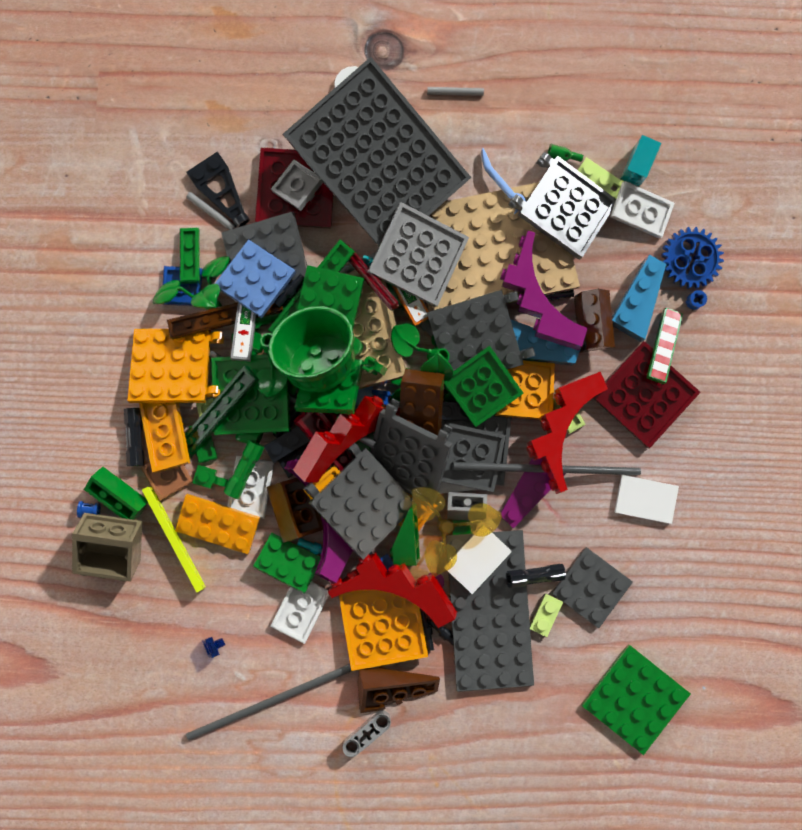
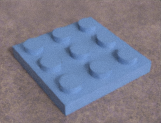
M248 239L215 284L220 286V291L262 318L295 275L296 271Z

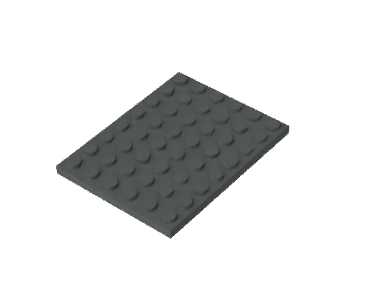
M372 57L368 58L282 134L378 247L400 202L429 216L472 178Z

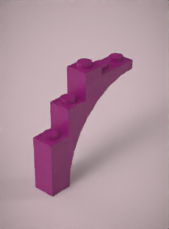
M528 230L526 236L522 235L519 247L522 248L520 254L516 253L514 265L509 264L507 269L503 268L500 280H503L501 287L520 292L516 305H520L518 312L537 317L533 330H536L535 337L579 351L583 345L587 328L572 322L562 315L542 292L536 279L532 262L535 232Z
M299 460L288 461L284 469L296 476L304 486H307L309 483L311 484V482H304L293 471ZM321 517L323 548L315 574L330 583H337L353 550Z

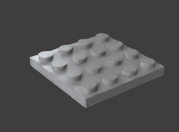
M400 202L367 272L437 307L469 237Z

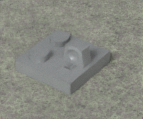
M293 160L271 190L301 211L308 201H312L315 197L314 194L323 181L314 172Z

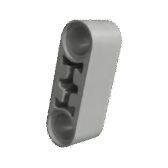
M383 710L376 712L346 737L343 743L344 754L348 757H355L387 731L391 725L389 713ZM379 717H385L388 722L385 725H379L376 720ZM371 723H373L374 729L370 732V737L366 735L362 738V742H360V738L363 736L364 730L366 732L370 731L372 729ZM349 742H354L357 748L349 750L346 745Z

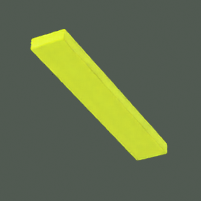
M152 487L142 489L196 592L205 589L206 586L154 490Z

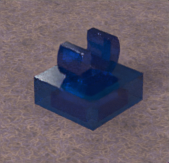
M212 637L201 640L209 658L220 655L218 648L225 646L223 638L214 641Z

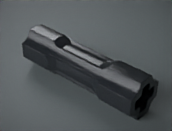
M140 408L124 409L127 445L126 465L128 467L144 466Z
M563 564L506 572V583L509 588L542 582L562 581L566 578Z

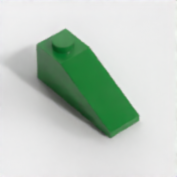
M413 504L409 509L397 538L390 548V558L393 559V565L398 564L399 566L405 563L406 566H417L420 560L417 504Z

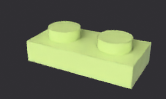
M545 593L530 624V629L547 637L563 601Z

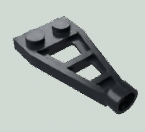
M218 151L186 172L196 188L224 212L237 228L246 225L250 221L244 212L230 170ZM220 175L224 179L225 189L215 193L208 187L207 183ZM228 193H231L235 200V204L230 208L225 207L220 201Z

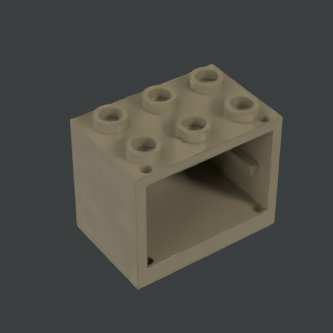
M84 513L72 533V573L131 582L141 561L142 521Z

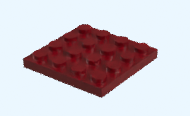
M261 147L255 222L294 212L298 227L331 229L334 194L322 183L315 192V197L312 201H308L301 211L273 193L271 188L293 160H296L312 172L314 171L296 150Z
M643 341L605 382L608 390L598 394L593 399L642 444L650 449L701 392L673 366H670L667 383L661 384L647 379L653 348Z

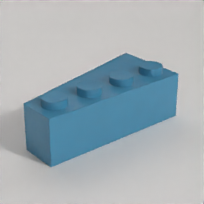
M651 255L645 258L612 315L613 327L639 342L644 341L647 336L666 267L664 262Z
M511 320L519 350L533 347L535 356L522 360L570 366L576 363L580 350L578 351L535 337L536 330H533V327Z

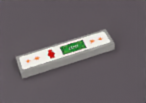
M239 303L230 358L236 361L251 362L257 315Z

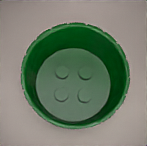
M314 306L292 313L276 327L272 338H270L269 355L274 366L294 386L308 392H323L338 386L351 373L355 362L354 334L351 323L344 314H341L336 309H330V307Z

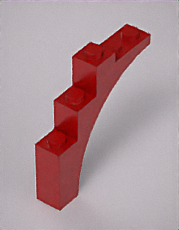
M601 371L554 390V399L561 408L541 416V427L544 431H547V435L527 443L528 455L531 458L533 457L534 461L542 459V469L548 474L550 478L548 481L549 486L556 494L568 490L562 468V450L567 429L583 405L593 397L608 390Z
M364 396L354 414L340 413L330 432H315L293 471L304 482L318 483L325 471L347 448L375 431L379 413L383 409L386 410L387 405L383 404L384 401L378 396ZM398 408L395 415L400 416V408Z
M376 552L371 555L368 554L364 560L360 558L356 569L350 571L344 579L339 578L337 583H331L328 591L331 598L357 590H379L393 593L417 605L432 619L438 628L455 620L457 615L456 609L433 573L429 576L423 575L415 580L405 563L399 566L395 564L387 571Z

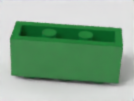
M105 467L100 468L94 473L83 489L119 517L135 520L142 514L148 504L145 497Z

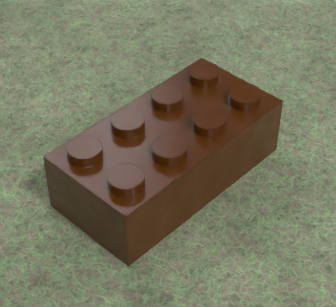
M405 369L401 380L399 417L438 436L441 430L445 374Z

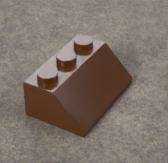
M598 288L575 295L576 323L587 328L579 353L615 348L610 291Z
M298 478L266 487L283 543L323 530L321 516L309 504L311 499L303 490L305 486Z

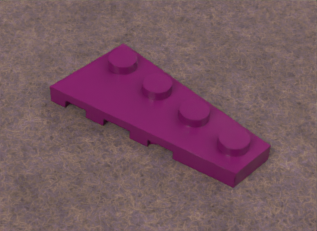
M532 457L528 464L541 465L543 461L541 458L534 461ZM542 472L523 473L499 514L512 528H515L551 490L548 474Z

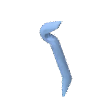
M482 148V162L489 176L510 199L517 194L525 200L523 195L514 193L493 169L484 148Z

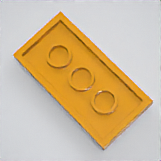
M139 403L152 473L189 464L190 458L179 403Z
M186 494L175 531L249 554L260 517Z

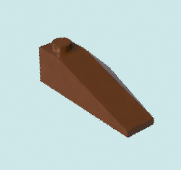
M382 668L359 670L357 684L360 713L380 711L386 709L385 705L394 702L397 705L402 704V700L409 697L417 699L438 692L440 678L439 676Z

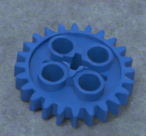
M687 227L685 232L680 229L678 235L674 233L672 239L666 241L668 245H665L663 249L667 252L661 254V257L666 258V260L662 261L667 265L664 272H670L667 278L673 276V283L680 281V287L686 283L687 289H690L692 285H694L695 289L699 288L700 284L703 287L706 286L707 281L709 283L714 281L712 276L717 277L719 275L716 271L722 269L718 265L724 262L723 259L719 258L724 252L718 251L722 245L715 244L717 238L711 239V232L705 235V229H702L700 233L697 227L692 232L690 227ZM683 242H688L691 249L686 250L683 247ZM696 243H699V247H698V249L696 250V252H695V254H694V256H693V259H695V260L690 264L691 259H692V258L690 257V255H692V254L694 253L695 248H696ZM701 249L707 250L708 257H704L701 254ZM676 260H682L684 262V267H679L676 263ZM690 264L689 273L687 274L686 269ZM695 266L701 268V274H697L694 271Z

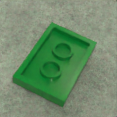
M271 532L253 568L305 594L315 575L321 557L290 541L283 543L282 537Z

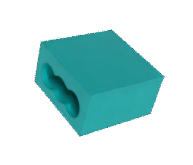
M642 135L633 148L620 180L640 187L647 178L662 143Z

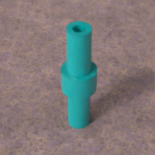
M299 538L297 545L310 550L315 555H321L323 548L321 544Z

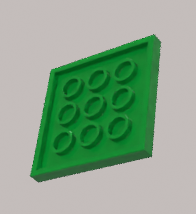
M268 354L252 355L251 362L231 360L230 357L211 358L212 385L218 386L221 393L243 366H248L255 375L262 369H271ZM287 379V384L283 391L271 398L265 397L254 386L214 431V435L291 431L289 379Z
M628 644L582 703V707L644 755L691 693Z

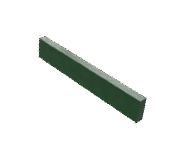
M243 366L185 433L190 459L259 381L248 366Z

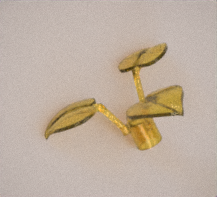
M427 487L414 488L412 490L414 514L419 519L425 521L432 520L436 515L439 521L437 523V530L442 534V543L433 540L427 545L425 550V561L431 574L438 576L451 569L457 561L456 549L450 544H445L446 535L451 534L454 527L471 525L470 528L473 535L487 536L498 527L502 517L501 513L490 505L478 503L473 505L468 511L469 522L453 523L449 519L441 518L439 511L444 509L445 499L438 491Z

